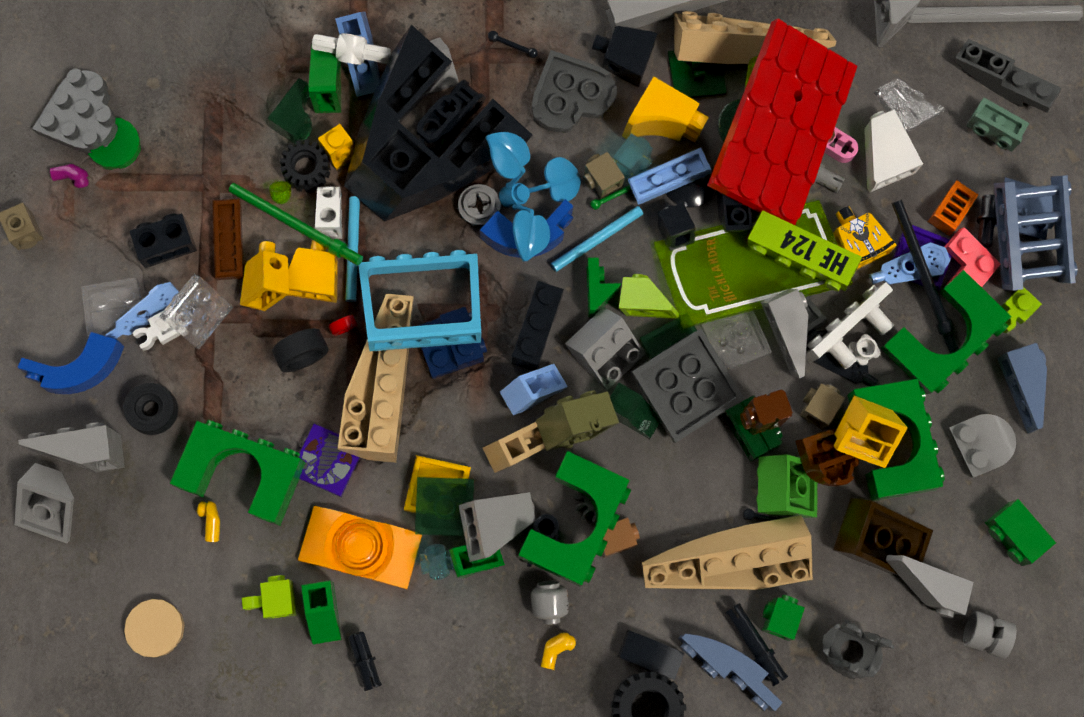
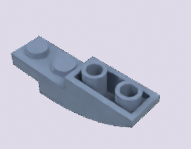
M682 634L678 638L683 643L680 648L692 659L695 656L704 663L701 668L711 678L714 679L717 676L719 679H725L729 673L733 676L730 680L742 691L746 688L754 695L751 700L761 710L776 711L783 703L762 683L769 673L743 653L726 644L698 635Z

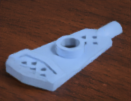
M931 242L921 246L920 248L931 276L943 275L950 262L946 248ZM910 252L882 264L880 271L869 274L872 284L885 281L890 285L921 279ZM906 262L913 264V271H908L905 268Z
M171 282L156 285L148 292L149 294L118 319L115 322L116 328L105 334V336L117 339L121 335H131L136 329L149 325L150 323L147 319L171 306L175 310L178 309V289ZM142 310H146V312L142 315L137 314Z

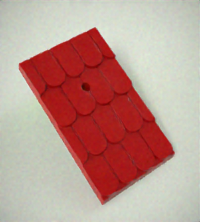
M777 18L772 21L759 54L749 60L745 91L707 186L759 213L763 210L796 225L797 220L802 215L810 187L815 182L828 140L833 135L842 105L846 103L857 65L847 61L844 57L827 49V47L812 38H808L807 35L787 25L782 20Z

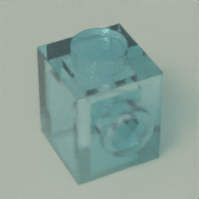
M631 133L613 156V160L623 175L629 179L638 175L640 171L645 172L653 161L650 158L653 148L646 139L640 136L636 137Z

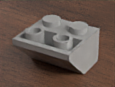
M604 307L565 343L576 361L605 390L610 389L645 355V352L623 318Z

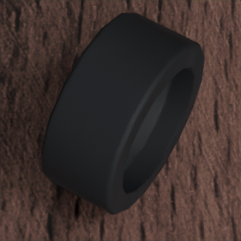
M316 328L305 329L291 334L279 341L272 349L282 372H294L306 368L321 360L329 351L321 331Z

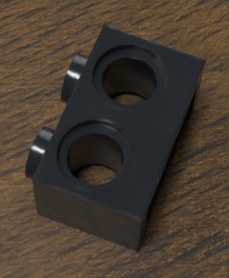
M182 213L166 215L162 220L154 223H141L136 229L129 231L138 260L145 268L197 251L189 224ZM182 230L179 237L170 238L172 232ZM155 239V243L152 246L144 247L147 240Z

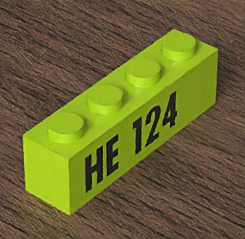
M763 210L748 237V246L751 247L750 250L760 256L767 254L776 258L775 262L785 268L795 267L800 270L799 273L802 276L814 280L816 277L824 281V285L827 288L837 292L840 289L846 291L862 259L861 256Z

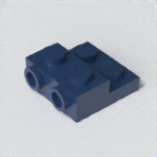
M465 306L442 314L440 318L418 326L469 322L472 320V314L467 312ZM482 336L481 343L421 347L432 379L484 362L483 353L487 352Z

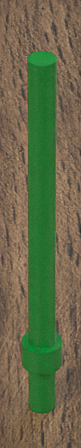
M236 183L230 185V193L326 247L332 255L337 258L343 257L357 266L361 264L363 256L349 249L343 241L328 237Z

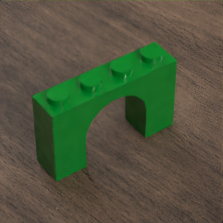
M964 270L939 292L965 320L966 338L959 350L955 353L944 355L931 352L905 327L900 329L881 347L912 380L918 379L919 386L923 387L927 395L933 391L937 394L949 384L946 379L953 372L956 375L962 372L969 365L966 360L973 353L978 356L989 346L986 341L993 334L998 337L1009 327L1005 322L1012 317Z
M918 379L854 389L847 395L849 405L853 397L857 396L893 410L908 427L907 429L912 438V452L905 464L872 470L865 474L871 501L934 491L944 487V471L938 465L936 457L938 446L935 439H932L930 432L932 421L929 413L925 411V392L923 387L919 386Z
M207 420L206 424L196 421L170 484L203 498L213 473L222 460L234 454L254 456L261 468V481L248 513L259 519L281 526L305 462L299 458L300 453L288 448H284L283 452L273 449L275 444L260 438L258 442L248 439V434L236 429L229 433L222 430L223 425L211 420Z
M567 451L554 481L582 493L591 501L596 512L594 531L588 538L579 543L564 544L531 529L518 558L581 587L584 581L590 582L596 567L592 566V562L596 555L602 556L608 541L603 539L607 529L614 530L620 516L615 513L619 503L625 505L632 489L627 488L629 479Z

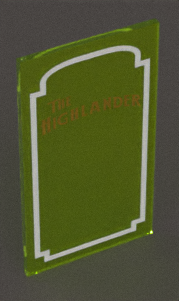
M820 200L805 203L802 215L797 220L795 226L837 245ZM760 215L752 217V228L755 226ZM722 225L699 230L695 233V243L672 251L669 250L664 239L654 242V249L660 261L674 305L679 313L680 324L683 329L763 308L762 301L788 289H798L805 297L830 291L831 289L824 285V281L816 277L814 280L802 276L799 273L800 270L795 267L785 268L775 262L776 258L767 254L760 256L750 250L751 247L748 246V237L751 231L725 232Z

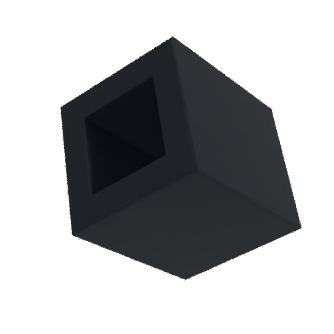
M684 203L667 206L663 210L658 211L657 227L670 251L695 243L696 227Z

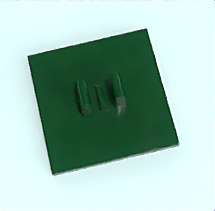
M674 50L667 52L674 89L690 98L725 95L727 93L721 63L678 61Z

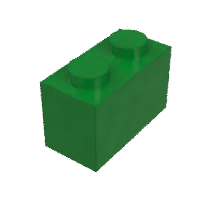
M1019 499L1008 502L985 522L989 528V534L996 541L1001 542L1008 550L1007 554L1010 559L1021 566L1033 564L1056 544L1054 539Z

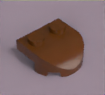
M837 427L795 441L806 474L813 481L826 486H842L850 483L854 479L852 476L854 467L859 464V458L837 451L833 446L837 440L834 434Z

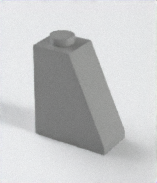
M530 492L473 500L459 505L469 562L490 557L536 520L534 514L535 507Z

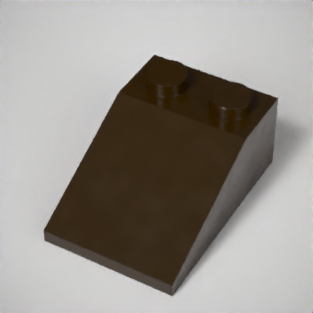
M850 498L833 551L900 577L886 561L887 555H904L923 563L933 530L874 501Z

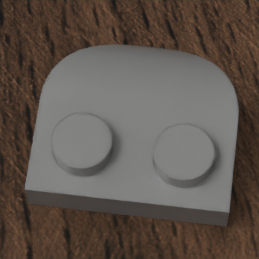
M978 415L949 427L973 478L1006 464L1015 452L1016 436L1008 422L996 415Z

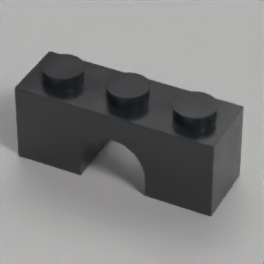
M541 281L537 282L512 355L511 364L531 371L539 368L564 289Z

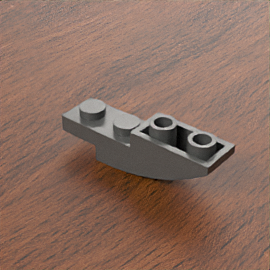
M970 39L966 41L955 58V62L974 79L1020 107L1027 103L1048 113L1062 89L1055 84L1015 67L1014 59Z

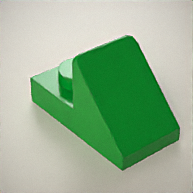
M588 258L586 265L588 317H594L620 291L621 283L600 284V282H604V266H599V258Z
M466 545L449 550L457 578L464 579L476 573L505 565L500 549L488 558L469 562Z

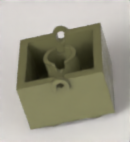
M595 390L580 395L578 399H573V396L559 399L557 405L546 408L544 410L545 414L536 419L546 451L562 447L570 449L573 447V444L592 440L619 423L608 391L597 394Z

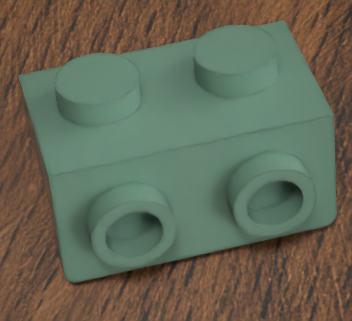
M983 97L966 126L971 128L975 134L985 136L994 141L998 147L1012 152L1021 143L1022 136L1029 123Z

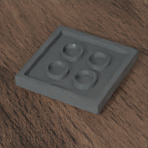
M701 328L630 372L673 443L678 442L744 399Z

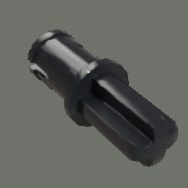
M988 194L982 196L980 216L977 217V223L980 225L978 241L984 247H991L994 226L997 225L995 195Z
M357 632L350 635L348 640L356 662L353 665L358 668L364 691L381 686L382 683L374 663L376 657H372L365 633Z

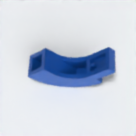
M566 199L546 220L550 229V240L546 248L535 256L547 253L563 241V230L573 220L572 212L574 207ZM497 211L480 229V239L502 254L521 258L514 240L513 223Z
M90 332L83 352L70 364L54 367L21 358L18 369L26 373L25 378L41 383L40 387L50 393L75 394L91 389L102 382L117 365L124 346L116 339Z

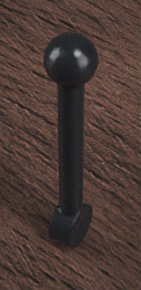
M496 31L488 33V40L490 42H501L527 53L530 58H536L538 55V51L535 48L529 49L498 36Z
M746 509L743 512V517L746 520H751L752 518L762 521L778 519L754 513L752 509Z

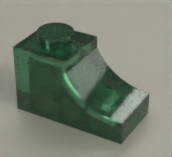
M301 78L297 79L267 118L271 129L295 145V141L305 140L312 131L310 116L305 112V106L310 96L309 86Z
M618 383L610 396L618 421L650 440L660 423L659 418L651 405L643 399L642 395Z

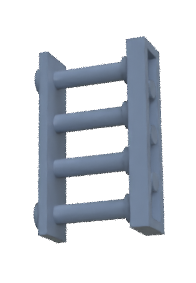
M1068 175L1050 177L1051 185L1021 189L1015 187V181L994 183L1003 290L1024 289L1023 283L1025 280L1058 276L1059 283H1076L1077 264L1074 261L1069 201L1071 184L1068 181ZM1052 196L1053 212L1022 216L1017 213V202L1020 199ZM1054 223L1055 239L1031 242L1020 241L1019 229L1021 226ZM1056 249L1057 265L1030 269L1022 267L1021 256L1023 253Z

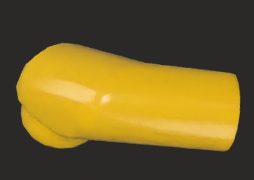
M208 501V503L200 502L197 507V514L200 517L206 516L205 541L217 542L220 536V517L217 506L212 501Z
M559 633L548 640L545 644L540 667L554 670L557 655L565 650L571 651L576 645L574 636L568 633Z

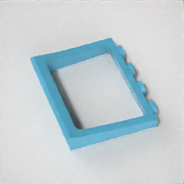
M455 250L450 253V256H439V253L436 252L425 253L423 258H412V255L401 254L396 257V260H385L382 256H374L369 259V262H361L358 265L369 351L481 343L477 254H466L463 250ZM467 268L470 271L471 321L377 329L375 327L369 286V277L371 275Z

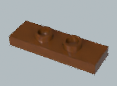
M212 200L216 280L243 279L241 200Z

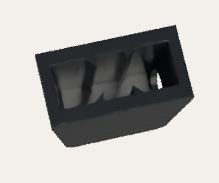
M616 26L611 39L596 35L592 50L605 54L602 66L605 70L639 87L654 48L657 33Z

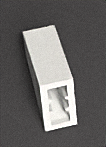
M895 110L887 113L880 111L870 117V121L864 129L867 189L869 193L915 174L923 165Z

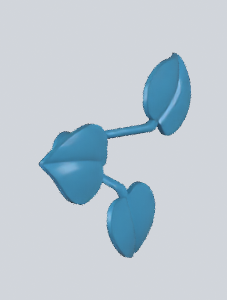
M509 132L493 133L486 136L493 165L500 176L512 179L511 182L506 183V186L500 190L499 200L505 207L521 210L516 213L513 220V235L522 261H528L546 248L550 240V229L543 216H534L533 209L521 204L527 202L530 193L547 188L550 189L551 198L556 202L562 203L565 199L567 201L572 200L580 189V174L570 161L557 157L551 159L545 166L544 176L548 183L531 188L522 183H516L525 173L523 166L530 160L529 148L526 142L516 134Z

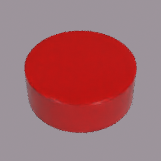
M349 315L331 323L328 327L332 335L338 336L354 329L357 326V322L353 315Z

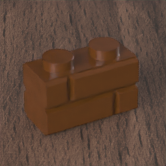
M781 389L768 395L765 394L753 398L744 408L743 413L740 414L744 429H749V432L755 435L765 432L767 429L771 430L780 427L792 416L793 412L786 392Z

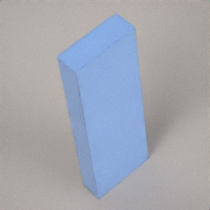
M698 148L627 180L638 205L712 174V170L702 148Z

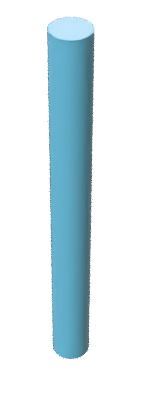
M356 196L349 197L347 247L358 253L360 200ZM348 260L345 301L356 302L358 266Z
M636 206L550 263L555 272L559 271L642 216L643 211L639 206Z

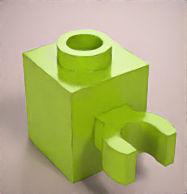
M285 575L268 577V582L260 583L261 596L242 598L243 610L262 608L263 618L265 619L296 616L293 581L290 579L285 580Z

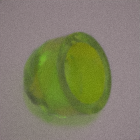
M285 181L272 183L269 186L272 201L277 204L287 203L291 197V185Z

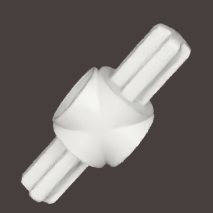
M342 33L339 35V38L315 34L312 39V49L336 54L338 61L361 65L364 63V60L387 64L391 56L390 48L367 44V39L362 36Z

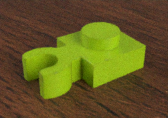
M1026 288L1016 290L1002 305L1012 316L1006 321L1009 327L1004 331L1005 334L1015 328L1016 321L1023 324L1042 305Z

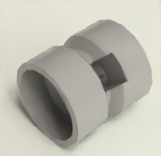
M973 611L964 628L963 644L978 651H983L986 648L988 654L1006 659L1015 643L1016 625L1002 619L993 621L992 616Z

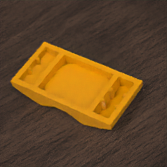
M314 506L298 561L408 590L423 534L348 513Z

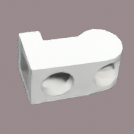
M318 187L315 229L332 239H342L341 188Z

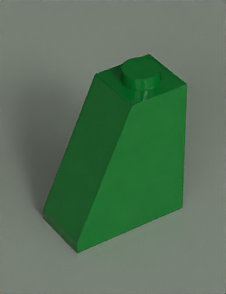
M311 44L309 95L315 113H342L341 61H338L336 54L312 49Z

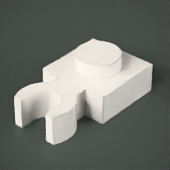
M171 306L147 319L151 327L138 328L132 334L136 339L143 335L147 336V340L139 345L145 351L152 348L157 339L164 345L187 332L175 309Z

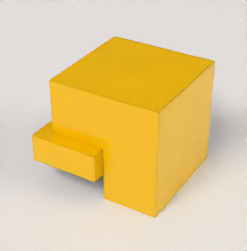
M854 396L834 433L837 440L833 446L837 451L886 468L908 427L893 410Z

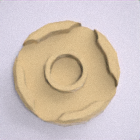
M151 599L141 602L131 610L126 619L124 633L127 643L134 652L144 657L158 658L169 654L180 643L185 625L182 614L174 605L165 600Z

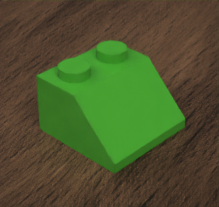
M787 454L759 457V466L757 468L758 512L773 516L793 517L801 515L807 518H817V482L813 481L806 474L801 459Z

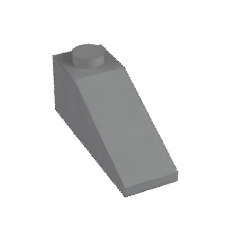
M788 289L762 301L761 304L791 376L802 378L805 376L808 329L806 307H808V303L804 294L799 292L798 289Z
M887 555L886 561L926 606L937 609V615L947 618H953L954 614L966 615L974 582L904 555Z

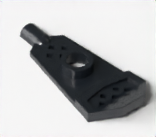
M813 331L807 340V344L818 335L823 337L828 331ZM830 352L823 354L819 359L813 361V363L855 384L863 382L871 387L875 386L879 381L868 373L867 365H859L856 361L849 368L844 369Z

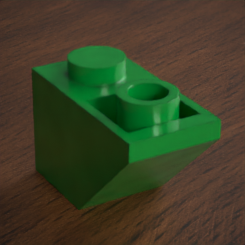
M324 581L301 585L305 616L312 644L342 640L334 582Z

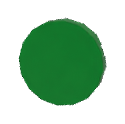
M116 118L115 120L118 130L112 142L105 148L102 145L97 149L90 150L92 153H88L98 166L106 170L128 167L137 159L141 151L138 131L130 122L122 118Z

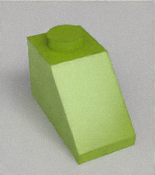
M634 274L632 277H623L619 309L626 316L679 318L678 311L648 276Z

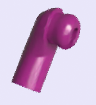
M75 164L50 168L53 181L69 178L74 180L76 188H83L89 185L87 171Z

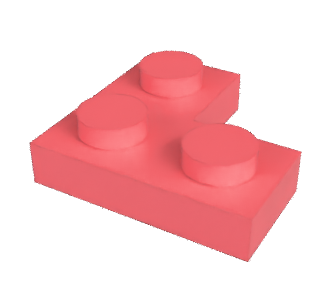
M965 227L959 229L944 246L947 252L961 265L960 269L948 283L964 270L983 287L1001 265Z

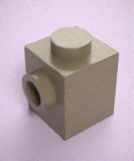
M606 152L601 156L596 154L587 160L583 180L590 190L594 189L599 198L602 199L623 187L625 176L610 154Z
M24 203L0 212V222L8 240L18 250L32 248L38 241L44 239L32 211Z
M821 383L816 389L811 387L803 399L806 405L799 416L823 430L830 424L845 397L840 395V391L836 387L829 384L824 385Z

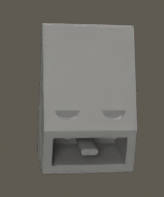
M90 423L86 425V429L75 430L72 427L61 428L57 430V434L46 435L43 432L32 433L28 435V439L18 440L19 445L37 454L93 472L125 468L121 435L104 425V423Z

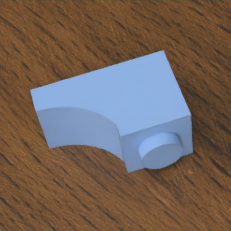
M551 364L518 376L502 389L500 394L511 413L516 415L562 392L568 386L555 364Z

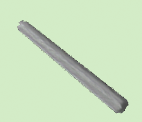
M1080 5L916 7L907 22L1079 21L1083 17V7Z

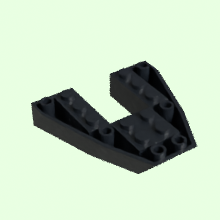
M412 24L392 51L361 123L344 184L350 192L384 222L439 201L494 170L495 167L491 159L486 136L498 132H509L518 135L527 143L533 135L494 99L485 106L440 158L407 130L401 122L450 69L452 61Z

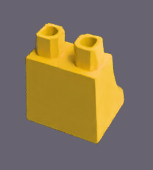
M653 76L631 114L622 137L628 140L638 136L655 135L680 141L681 137L684 136L695 143L709 117L697 111L700 103Z

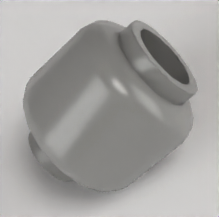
M556 580L537 583V587L531 592L533 616L543 620L544 624L560 623V618L566 616L569 612L567 588L560 585V582Z

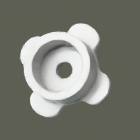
M868 334L862 335L857 342H851L848 346L849 350L858 358L857 363L862 366L866 365L868 360L878 358L881 353L876 341Z

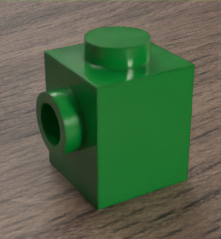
M782 595L781 598H773L772 602L768 601L765 605L762 617L766 620L762 631L787 641L794 640L805 607L797 605L799 600L787 595Z

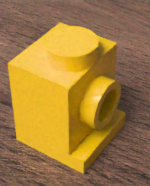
M338 124L318 138L320 147H323L328 160L336 170L351 161L354 150L353 141L341 124Z

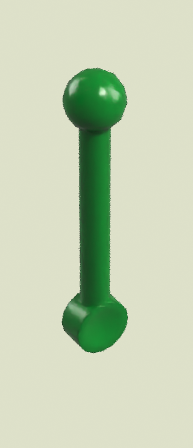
M628 185L600 200L594 199L591 201L590 206L592 209L597 210L601 204L630 191L631 187Z

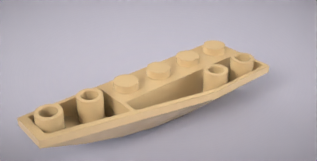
M683 11L682 14H674V53L678 61L721 64L755 63L770 24L727 18L718 13H708L707 16H702L692 11ZM792 26L807 35L808 38H812L827 48L836 45L835 38L826 29L815 28L814 30Z
M386 294L374 322L377 329L411 327L413 296ZM367 339L345 393L338 450L366 460L396 463L409 348L369 351Z
M801 515L720 531L692 540L642 562L645 588L758 590L813 580L811 534Z

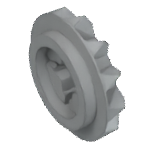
M482 184L466 188L458 200V210L463 220L471 223L472 226H484L497 211L500 212L501 202L496 191ZM477 196L482 204H487V206L483 207L482 214L478 212L477 208H472V206L476 205Z

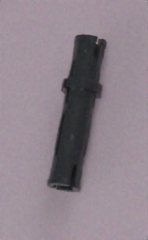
M739 603L734 606L739 618L736 617L732 609L726 611L725 614L754 655V661L769 673L767 677L771 681L772 686L780 683L774 671H776L782 681L785 680L788 675L774 657V650L768 648L741 604Z

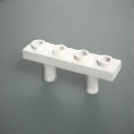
M887 282L879 287L872 285L862 294L865 298L859 304L857 301L852 303L844 310L846 316L841 321L839 318H836L825 328L828 333L823 337L818 335L807 344L810 349L806 352V360L812 363L823 354L830 352L844 369L849 368L858 358L842 342V337L862 318H866L881 336L887 333L894 324L879 308V303L893 291Z

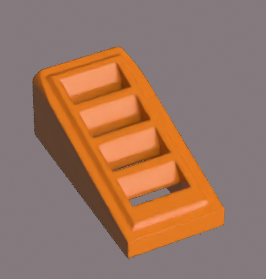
M956 180L927 222L950 236L957 229L978 194ZM958 190L969 197L968 201L955 193V191ZM953 197L954 199L962 203L964 206L961 207L960 205L952 201L951 198ZM948 204L949 206L957 210L959 214H956L955 212L947 208L946 205ZM942 211L954 218V221L941 214Z

